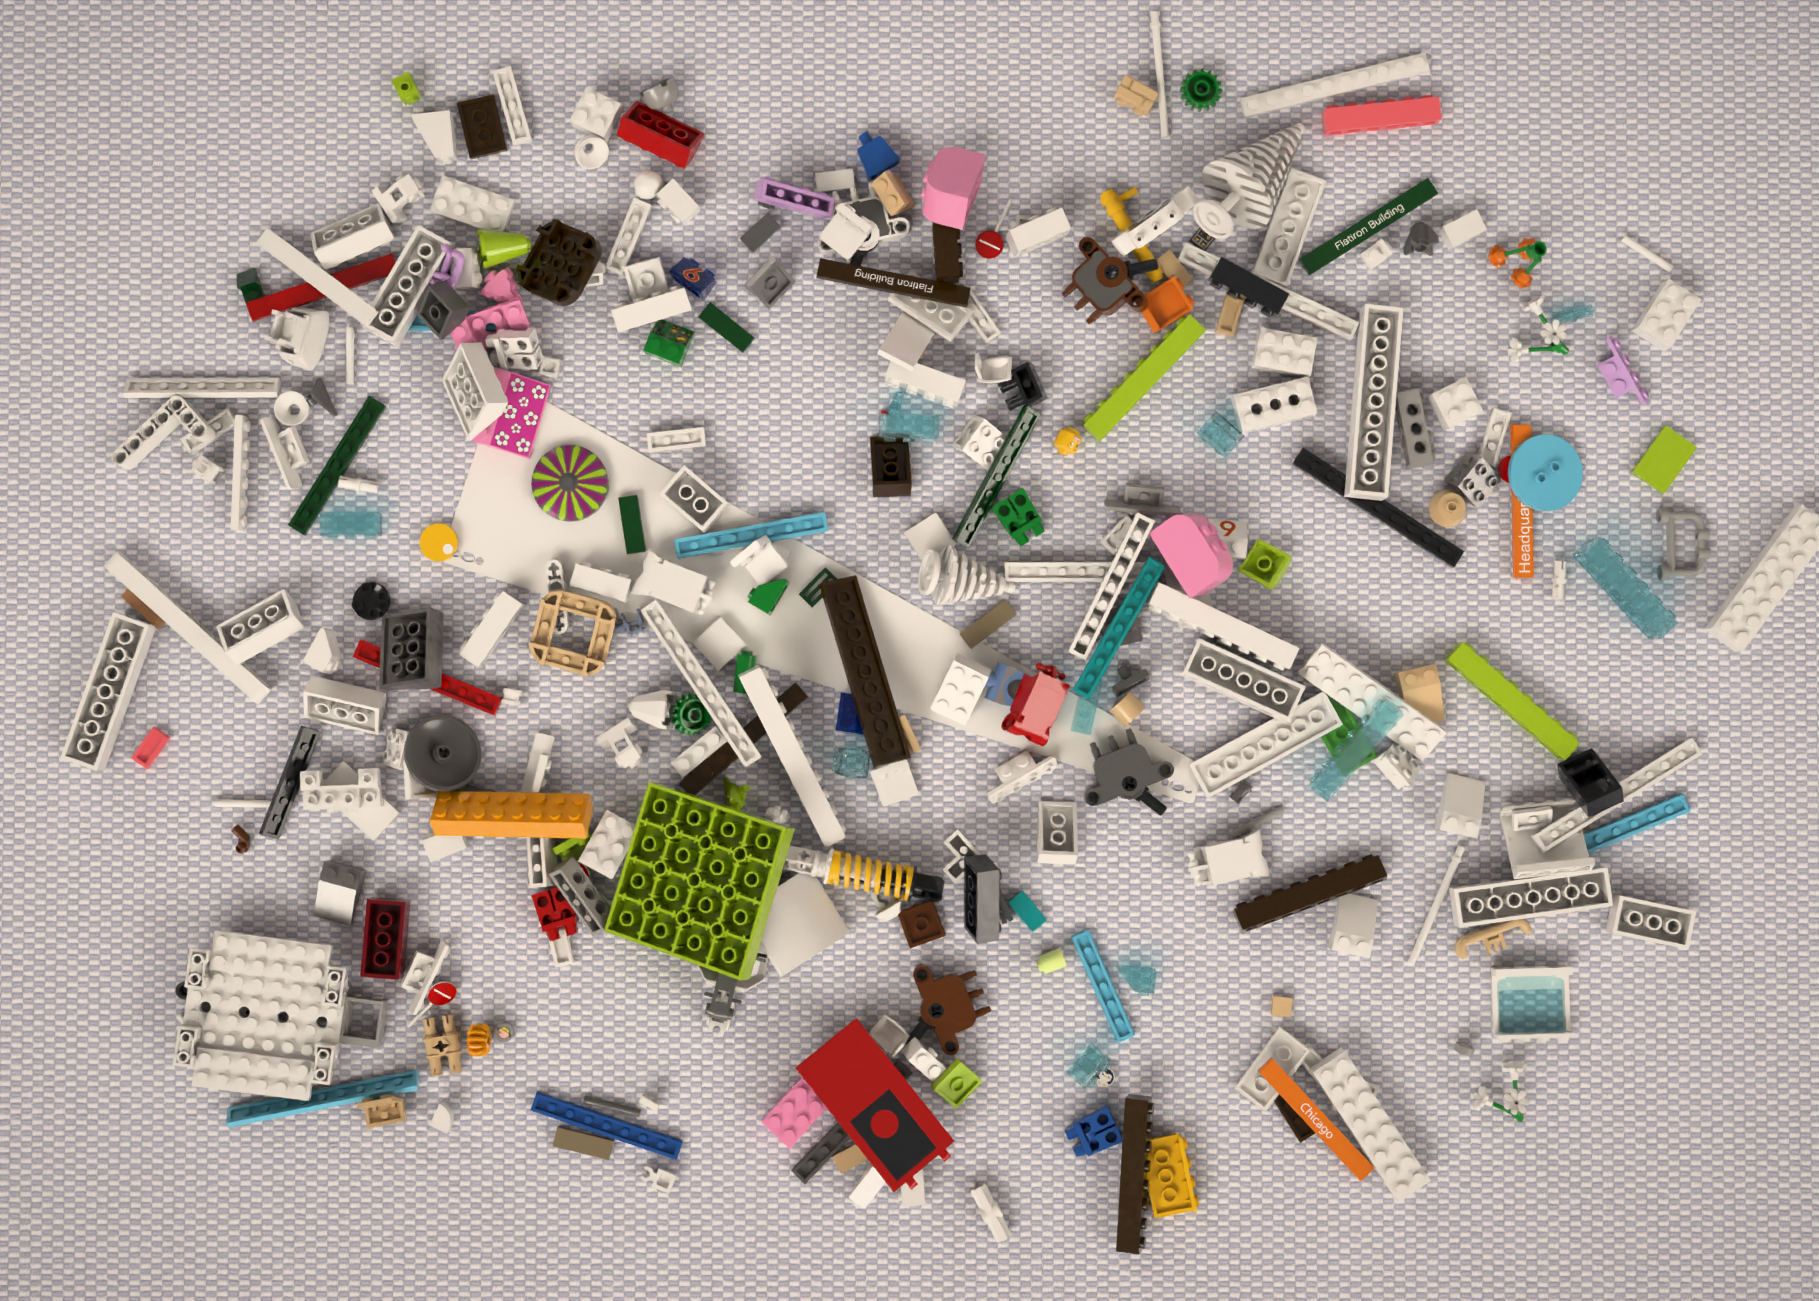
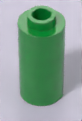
M741 650V654H737L733 692L747 694L738 675L755 667L756 656L753 655L752 651Z

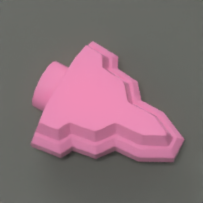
M506 267L499 273L496 270L490 272L484 279L487 284L480 292L487 299L492 298L497 303L520 296L516 291L517 283L513 279L514 274L509 267Z

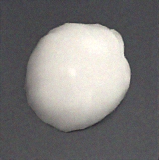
M645 170L639 173L634 180L635 193L638 199L648 200L657 197L656 194L665 185L661 175L652 170Z

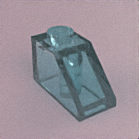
M1116 965L1118 972L1132 989L1138 992V995L1149 996V993L1154 994L1157 971L1155 968Z

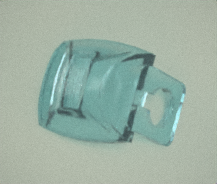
M838 748V751L834 753L832 771L849 778L867 779L871 758L869 751L858 748Z

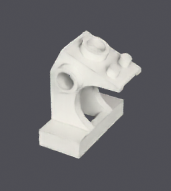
M403 174L396 179V183L389 189L388 187L377 186L372 190V193L391 222L402 223L407 219L402 210L403 206L408 202L414 203L418 201L420 197H425L423 192L426 190L421 185L419 179L416 177L413 179L409 174ZM400 190L403 197L396 201L394 195Z
M626 718L596 738L603 749L613 748L617 755L614 758L620 767L624 766V768L630 767L634 769L644 762L642 760L644 758L642 748L638 743L634 744L630 738V734L638 729L629 718ZM625 738L629 746L620 751L617 743Z

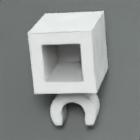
M201 455L193 461L190 471L209 484L216 485L226 469L208 457Z

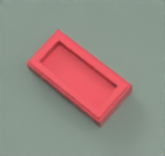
M153 727L131 758L144 768L149 769L171 737L157 727Z

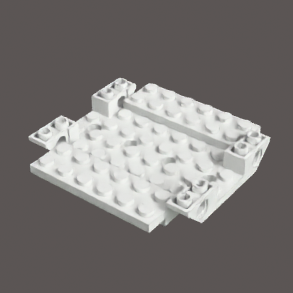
M215 930L211 951L190 948L184 987L188 988L183 1024L178 1026L173 1065L194 1067L192 1086L305 1101L311 1100L313 1083L331 1084L338 1059L345 997L348 990L347 968L331 966L333 945ZM205 1001L211 1005L209 1012H204L201 1008L202 1003ZM243 1006L250 1010L248 1017H243L240 1014V1009ZM284 1011L288 1014L289 1019L287 1022H282L279 1019L280 1012ZM320 1016L327 1019L326 1027L318 1025L317 1021Z

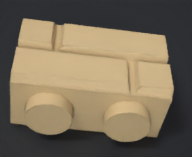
M1125 75L1113 99L1121 107L1128 106L1132 108L1134 114L1147 117L1159 92Z

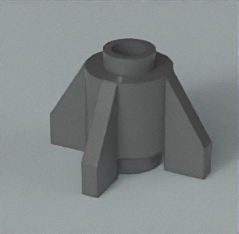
M1424 222L1415 223L1410 228L1409 236L1403 247L1404 255H1409L1415 251L1425 252L1427 255L1432 256V245L1439 243V236Z

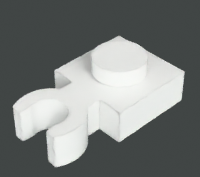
M646 1165L644 1169L648 1170L650 1175L645 1176L642 1174L640 1178L643 1181L652 1180L653 1184L651 1187L669 1194L677 1174L661 1167L656 1172L652 1166Z

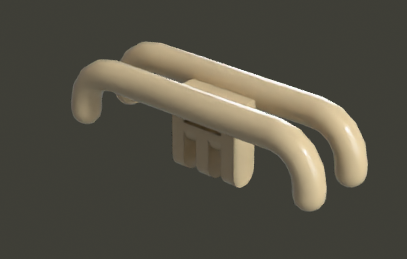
M1523 919L1492 924L1460 937L1455 944V953L1458 957L1466 959L1468 956L1467 947L1482 940L1487 953L1491 954L1492 949L1490 945H1493L1495 951L1500 950L1498 942H1500L1502 949L1507 948L1502 932L1519 926L1522 932L1531 934L1532 927Z

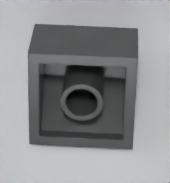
M445 281L428 286L416 315L442 340L465 320L470 306Z

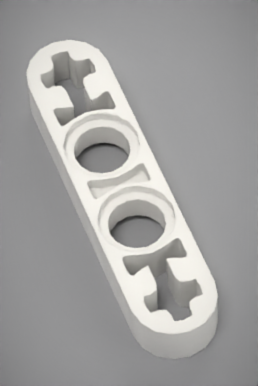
M559 560L548 561L545 565L547 593L552 591L551 586L554 582H559L561 589L566 590L563 563ZM553 563L559 566V570H556V576H560L561 579H550V576L554 577V571L550 570ZM561 610L558 615L564 614V617H560V622L564 623L565 626L561 628V631L555 627L554 633L563 634L568 631L569 615L567 611Z

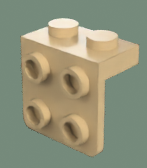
M890 170L883 172L871 183L890 216L910 210L915 206L914 201L896 174L892 175Z
M381 1095L379 1100L378 1098L362 1099L361 1103L356 1104L358 1109H364L367 1129L407 1121L404 1098L397 1097V1095Z

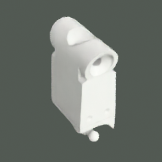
M648 549L643 562V573L637 578L631 594L654 597L690 612H694L699 597H701L700 607L697 612L704 614L705 607L713 600L712 590L715 586V581L710 580L708 587L701 593L707 576L668 562Z
M1254 830L1240 838L1193 848L1194 851H1189L1188 857L1190 862L1188 871L1194 877V884L1196 886L1218 885L1251 876H1270L1267 861L1262 856L1263 843L1260 830Z

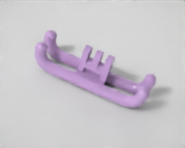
M443 244L441 249L446 252V257L440 272L433 273V276L437 279H431L430 283L437 284L446 281L455 289L464 266V255L460 251H454L452 246ZM454 257L457 258V262L450 276L448 271Z

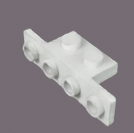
M275 417L261 418L262 428L287 488L291 490L303 487L296 469L310 461L296 427H289L281 432Z
M536 733L521 792L541 793V790H545L547 783L545 774L546 771H550L552 760L549 759L555 740L554 736Z
M1028 750L994 769L1003 784L987 793L991 803L1001 802L1009 794L1018 792L1026 784L1035 782L1038 777L1045 773L1052 772L1058 766L1055 757L1051 755L1036 764Z
M441 940L434 956L416 950L400 983L402 988L416 993L409 1007L413 1015H417L418 1011L422 1010L425 1002L424 998L433 986L432 982L435 976H438L440 973L443 959L449 954V944L445 940Z

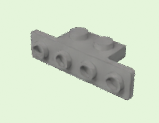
M1126 483L1123 501L1104 500V509L1112 513L1123 511L1135 515L1138 512L1151 517L1162 515L1166 518L1181 515L1180 507L1162 505L1164 487Z

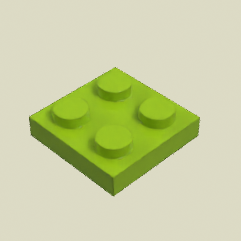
M957 1058L931 1087L957 1109L983 1081Z

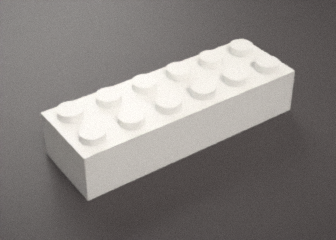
M418 225L371 304L379 313L368 327L360 323L363 328L399 347L417 316V309L422 303L428 286L433 285L430 283L431 279H437L433 276V273L440 272L446 257V252L441 249V246L448 244L455 249L452 243Z
M1200 638L1182 674L1187 679L1286 724L1290 722L1306 687Z

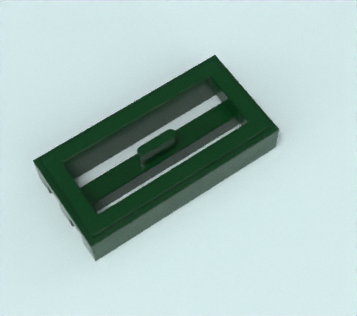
M826 567L799 593L812 608L823 598L821 593L813 602L810 601L820 590L819 585L807 597L804 594L825 573L828 576L822 582L837 579Z

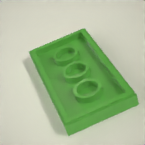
M1327 696L1343 725L1321 736V739L1343 776L1378 756L1351 711L1332 697Z

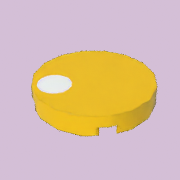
M445 524L428 526L420 537L422 553L427 558L436 562L450 559L458 549L459 539L456 532Z

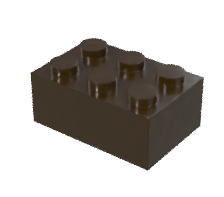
M932 222L936 281L949 284L959 283L960 277H963V262H959L962 247L961 243H957V240H960V229Z

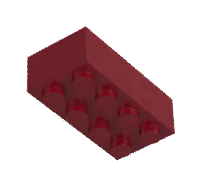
M376 897L367 899L360 977L395 980L404 977L411 900Z

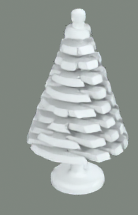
M1297 123L1293 128L1288 127L1270 137L1239 149L1237 152H1232L1218 160H1214L1204 167L1202 172L1205 174L1201 176L1202 183L1205 184L1203 188L1206 194L1212 196L1198 201L1193 207L1194 218L1202 230L1214 238L1225 239L1232 233L1233 223L1250 229L1263 228L1264 224L1267 225L1301 141L1300 137L1305 131L1303 124Z

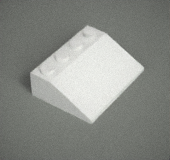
M460 343L442 381L467 439L472 440L502 415L508 404V399L502 390L501 383L494 372V367L491 365L487 351L482 343Z

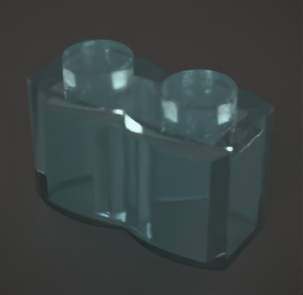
M1090 1043L1066 1073L1083 1088H1091L1098 1079L1096 1077L1100 1072L1104 1073L1109 1068V1061L1111 1059L1096 1045Z

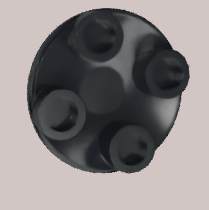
M365 582L354 593L352 608L363 619L377 620L384 616L390 607L389 592L381 584Z

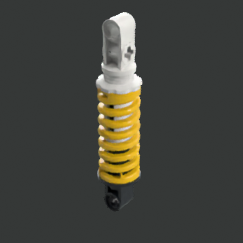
M790 845L783 870L809 874L812 877L821 876L823 877V884L833 885L834 880V885L838 886L841 881H844L845 888H849L850 884L854 883L855 890H859L860 886L863 885L865 892H869L872 887L877 895L880 893L881 888L885 887L884 895L886 897L890 895L892 889H895L894 897L898 899L901 895V899L906 902H910L912 897L938 902L942 900L945 883L941 877L917 873V866L904 865L902 873V866L899 863L895 864L892 870L890 861H886L882 867L880 859H876L872 864L871 858L866 857L862 862L860 855H856L854 859H851L850 853L847 852L843 856L844 852L834 850V848H831L829 853L825 854L821 853L820 850L814 851Z

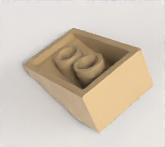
M1436 664L1393 673L1400 698L1434 722L1445 720L1441 684Z

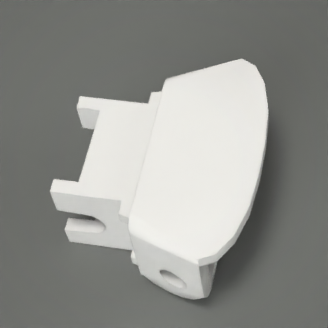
M294 307L291 311H285V313L272 309V314L276 316L270 336H265L264 339L276 344L275 348L280 350L281 358L295 367L309 370L314 369L321 358L328 334V312L309 307Z

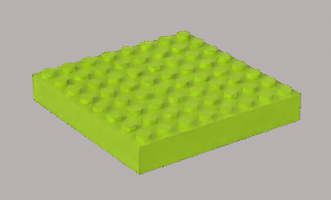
M649 782L604 931L737 980H750L795 828L660 783Z

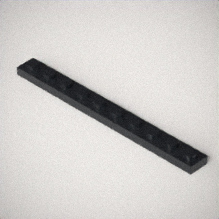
M1302 448L1293 461L1292 465L1450 567L1454 568L1465 552L1386 500L1344 497L1346 475L1307 449Z

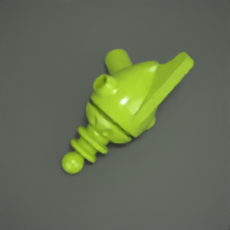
M724 777L726 804L729 807L741 810L746 799L744 793L750 790L749 785L745 784L739 788L735 783H731L728 777Z

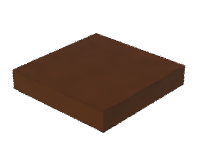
M928 900L903 909L898 914L910 949L946 936L934 902Z

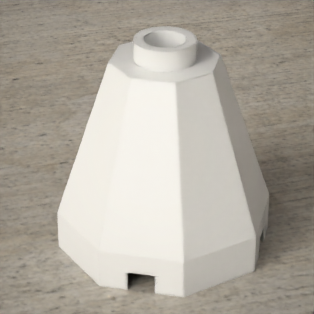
M662 690L636 696L631 700L629 710L632 712V716L659 729L672 730L673 726H670L674 717L670 716V713L674 712L671 706L677 705L676 699L673 697V695L677 696L676 692Z

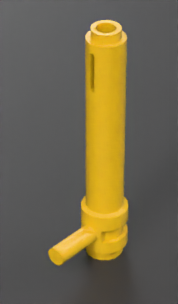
M1135 187L1120 196L1112 188L1099 196L1101 199L1100 203L1103 207H1106L1108 216L1112 217L1120 232L1133 224L1125 211L1123 202L1138 194V190ZM1147 245L1139 249L1136 247L1132 250L1139 262L1155 259ZM1160 266L1158 270L1146 272L1150 281L1154 283L1164 278Z

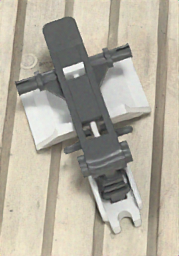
M761 944L750 980L740 981L698 965L706 984L715 986L714 993L704 992L705 996L712 997L711 1003H707L705 1014L708 1015L706 1025L709 1026V1032H713L716 1025L721 1028L720 1034L724 1035L725 1030L729 1029L734 1013L735 1003H742L741 1000L733 998L734 991L745 993L763 982L769 957ZM719 990H723L721 997H717L718 994L721 995Z

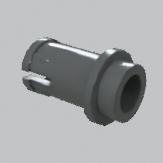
M1245 779L1239 782L1240 785L1229 796L1237 804H1240L1249 791L1252 792L1253 786Z

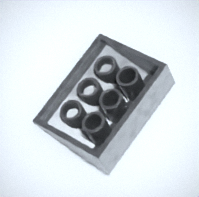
M428 607L382 616L380 690H421L441 687L444 613Z

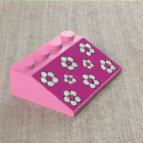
M494 367V372L501 383L502 390L507 396L508 404L502 415L471 441L530 459L551 385Z

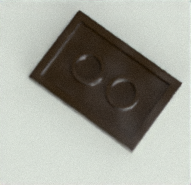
M494 94L457 103L471 160L508 151Z

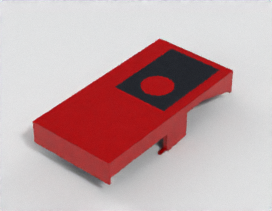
M857 1018L795 1067L893 1192L905 1183L911 1190L916 1187L918 1183L913 1176L938 1155L944 1162L951 1157L946 1148L955 1141Z

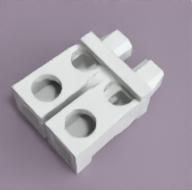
M535 327L524 331L499 329L496 334L488 335L485 340L487 347H495L496 351H492L490 354L491 363L500 364L501 369H507V367L511 369H538L543 361Z

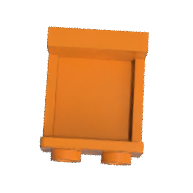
M1171 276L1169 280L1144 295L1148 300V307L1141 313L1154 334L1194 310L1192 305L1195 302L1190 294L1185 295L1182 289L1185 286L1179 277L1175 279L1174 276ZM1137 298L1134 301L1136 305L1142 303V298Z

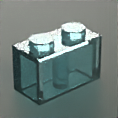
M1217 411L1197 432L1204 442H1207L1214 448L1216 453L1224 458L1244 438V435Z

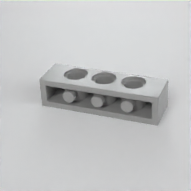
M1419 388L1396 393L1395 412L1407 470L1430 466L1434 464L1433 460H1435L1434 449H1431L1430 441H1432L1431 432L1427 430L1426 426L1428 417L1427 413L1423 411L1422 406L1424 404V397L1420 393ZM1408 406H1413V407H1414V409H1415V414H1414V415H1411V414L1408 413V411H1407V407H1408ZM1412 424L1418 426V434L1411 431ZM1416 443H1420L1422 445V452H1417L1415 450Z
M574 857L561 862L548 875L591 935L595 936L604 932L610 907Z

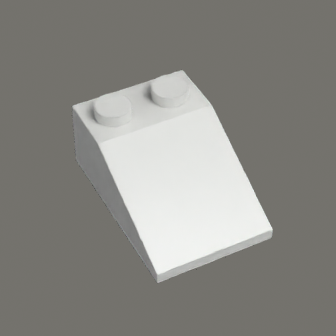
M1447 773L1434 829L1477 839L1482 821L1485 782Z
M1038 801L1037 863L1075 865L1078 857L1077 802Z
M1354 894L1339 897L1328 948L1334 951L1370 958L1374 941L1378 900Z

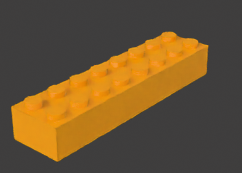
M438 791L430 823L434 835L587 839L593 805L590 794Z

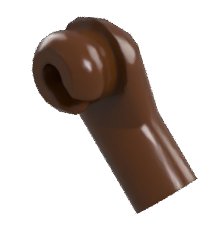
M238 824L231 831L238 837V844L235 847L236 851L243 854L250 848V835Z

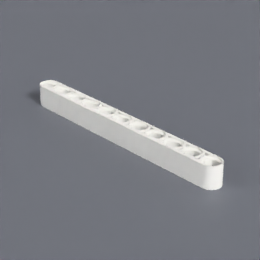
M116 551L104 564V567L251 700L259 704L272 690L244 662L236 665L225 654L221 641L124 554Z

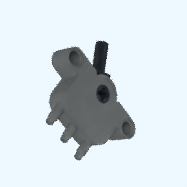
M1131 728L1126 729L1130 744L1119 748L1114 736H1108L1112 751L1104 755L1100 754L1095 742L1090 743L1091 752L1095 759L1092 767L1098 786L1086 790L1083 796L1085 803L1090 806H1098L1120 796L1123 799H1134L1137 802L1141 800L1159 816L1164 814L1167 807L1148 792L1149 788L1146 785L1149 786L1171 777L1174 773V766L1170 762L1160 761L1152 764L1145 747L1137 743ZM1163 764L1169 767V772L1166 775L1160 773V767ZM1132 779L1131 784L1133 786L1125 788L1126 783L1124 781ZM1091 792H1095L1098 795V799L1094 803H1090L1088 800V795Z

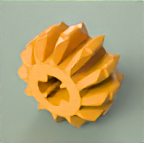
M472 1024L467 1032V1051L471 1056H486L491 1048V1029L488 1024Z

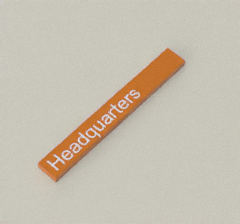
M1510 425L1511 456L1522 442L1531 438V425ZM1511 488L1513 578H1534L1533 509L1524 505L1515 496Z

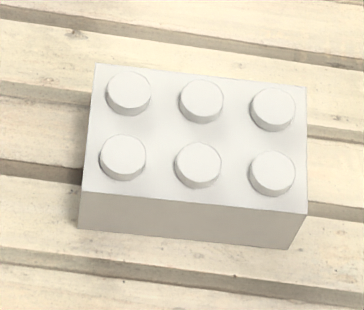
M1053 207L1047 210L1046 214L1041 217L1035 215L1030 217L1025 224L1019 222L1012 225L1011 229L1008 230L1006 240L1014 258L1025 254L1021 253L1022 250L1027 249L1030 252L1067 236L1071 227L1063 208L1057 209Z
M1667 279L1660 284L1631 331L1662 351H1665L1672 347L1701 299L1672 280Z
M1261 327L1257 331L1251 369L1299 378H1309L1312 372L1318 338Z
M685 465L659 493L660 496L704 534L729 506L727 501Z
M957 653L930 709L965 726L992 669Z
M606 810L578 862L613 880L628 853L636 825Z

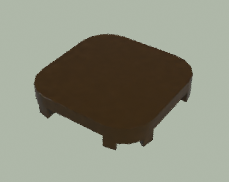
M552 219V222H548L544 226L539 225L536 229L540 234L523 266L518 264L515 271L518 273V284L530 293L556 305L568 306L577 301L600 260L602 247L600 242L588 232L585 233L566 225L558 219Z

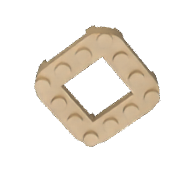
M563 589L550 591L542 598L539 604L536 623L529 643V650L537 663L543 666L546 664L579 673L581 676L596 674L603 668L607 660L617 620L615 608L606 601ZM559 610L596 619L588 654L551 645Z

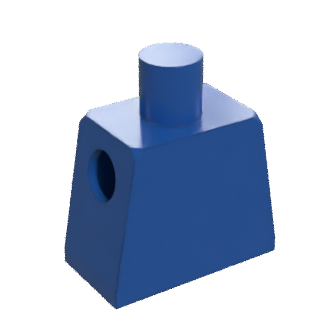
M866 131L858 137L863 146L859 147L857 152L869 182L880 176L883 172L900 164L899 156L881 136L872 139L869 132Z

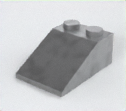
M332 860L324 861L318 883L314 916L351 926L367 870Z

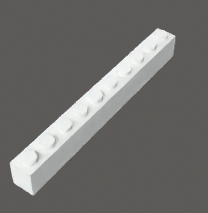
M757 665L739 674L738 677L825 848L846 838L844 832L847 830L842 820L838 822L835 817L838 812L834 804L829 805L827 798L830 796L826 788H821L818 783L821 781L817 770L812 771L810 764L813 762L809 754L803 753L801 748L804 745L799 736L795 737L793 733L795 727L791 719H786L784 713L787 711L783 703H778L775 698L778 696L774 685L769 686L767 679L770 677L765 667L761 669Z

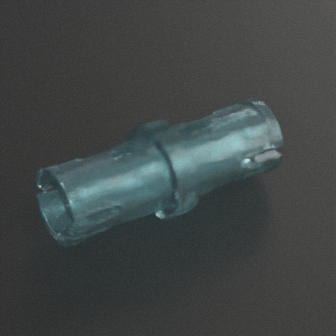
M1591 304L1578 308L1569 307L1568 310L1553 312L1552 319L1555 318L1560 323L1567 321L1576 322L1577 319L1592 317L1594 310H1590L1593 308Z

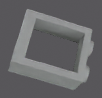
M352 992V995L346 996L339 1043L372 1048L382 1046L388 999H383L382 995L366 997L361 992ZM354 1002L380 1005L376 1037L350 1033Z

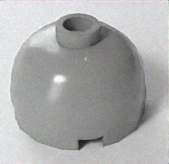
M674 77L652 85L648 90L647 88L642 90L639 94L645 105L650 109H662L665 112L673 108L672 103L677 100L679 89Z

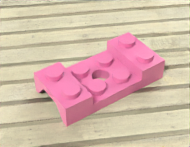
M519 296L466 315L465 320L450 334L457 349L460 343L481 342L484 349L489 350L494 347H487L485 340L488 335L496 334L499 329L524 331L533 327L529 323ZM488 323H493L497 329L494 332H489L485 326Z

